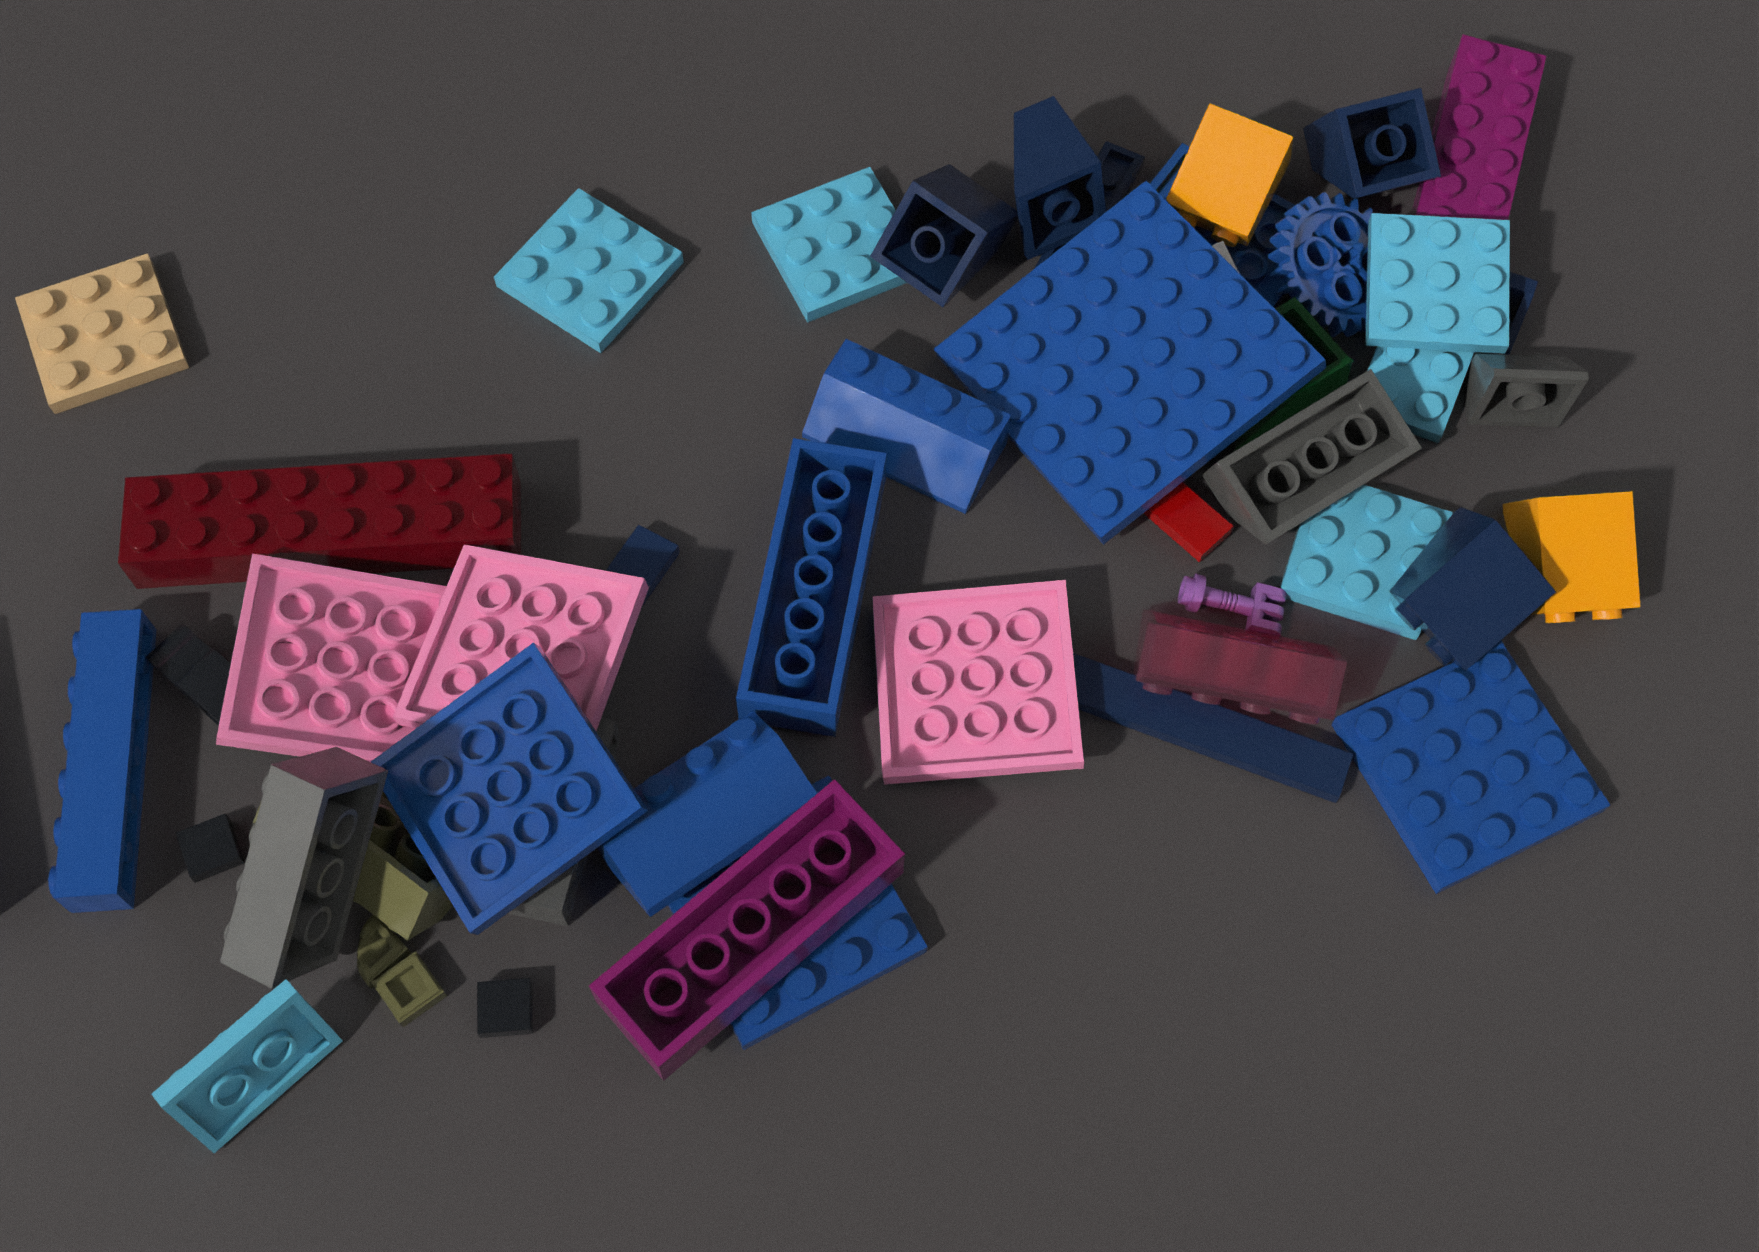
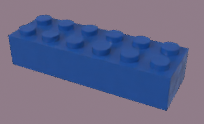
M793 438L736 695L739 719L754 711L768 726L836 737L886 482L887 453Z

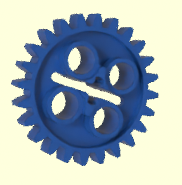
M1324 192L1316 198L1309 196L1299 204H1296L1284 213L1285 217L1275 224L1279 232L1272 236L1269 242L1277 247V249L1268 255V259L1278 263L1279 267L1270 273V277L1282 279L1283 285L1276 290L1277 294L1288 293L1291 299L1295 297L1323 329L1328 326L1330 337H1334L1341 332L1346 337H1350L1357 332L1362 334L1366 331L1368 221L1373 209L1369 208L1360 213L1358 212V199H1353L1345 205L1341 193L1329 199L1327 193Z

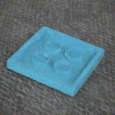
M871 167L751 212L752 223L807 323L907 283L870 257L896 211Z
M578 188L494 276V279L499 289L594 350L602 353L684 261L683 253Z
M1372 213L1368 221L1365 346L1505 354L1509 348L1510 220Z
M1363 484L1299 524L1280 588L1286 591L1287 600L1417 640L1422 629L1418 627L1415 631L1412 630L1398 616L1394 609L1399 605V602L1389 591L1451 517L1453 512Z

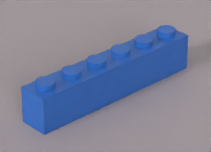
M142 609L81 613L80 630L75 631L72 639L73 653L76 658L75 676H71L68 681V697L72 705L71 721L67 722L63 729V742L67 750L66 769L60 771L58 778L59 793L63 799L61 817L56 818L53 828L54 841L58 847L56 866L51 867L48 878L49 890L53 899L71 913L134 909L154 668L145 657L155 649L157 631Z

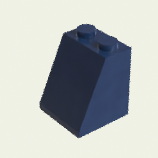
M1421 88L1338 108L1303 127L1312 170L1353 199L1441 176Z
M1054 96L1014 113V193L1024 255L1028 260L1068 243L1106 212L1101 161Z
M948 164L912 181L870 257L938 305L944 307L1000 249L1018 219V212L961 171Z
M1460 507L1451 515L1389 592L1399 602V605L1394 609L1398 616L1412 630L1415 631L1420 627L1430 638L1425 643L1429 652L1444 666L1449 662H1454L1458 667L1466 671L1556 591L1495 519Z

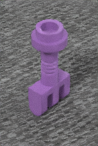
M1204 575L1184 576L1178 593V604L1185 605L1187 611L1196 613L1201 604L1226 611L1229 610L1230 612L1233 611L1234 613L1247 616L1245 632L1272 639L1281 636L1282 626L1277 621L1283 620L1284 608L1279 606L1286 601V591L1257 582L1251 590L1250 597L1206 586V576Z

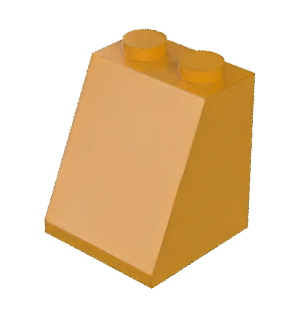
M1210 103L1166 201L1194 229L1198 226L1212 232L1211 238L1215 241H1223L1226 246L1235 247L1237 243L1248 246L1290 163L1293 136Z
M1633 491L1539 497L1503 504V515L1508 535L1556 591L1531 614H1545V623L1576 621L1575 612L1592 611V620L1623 618L1622 609L1640 608Z

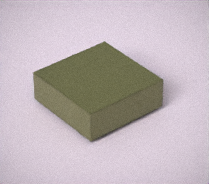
M416 951L371 982L402 1027H405L447 997Z

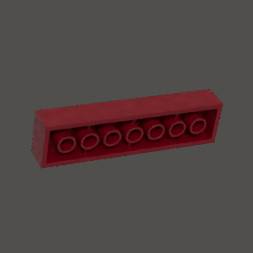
M512 453L125 477L118 564L136 589L247 582L252 553L371 574L453 569L464 544L521 555V481Z

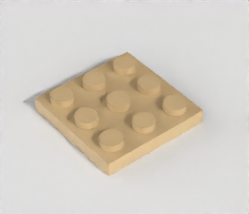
M148 253L15 297L45 396L54 414L190 368L154 264Z

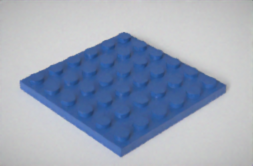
M1144 181L934 348L937 357L972 397L1011 414L1010 428L1007 432L1010 440L1103 545L1326 368L1325 358L1147 181Z

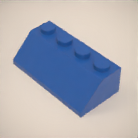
M845 339L823 374L802 431V437L814 442L887 453L886 477L966 514L1007 444V432L1010 428L1011 414Z
M752 711L635 787L634 790L648 811L597 849L605 864L651 917L751 850L813 798L817 792L779 735Z

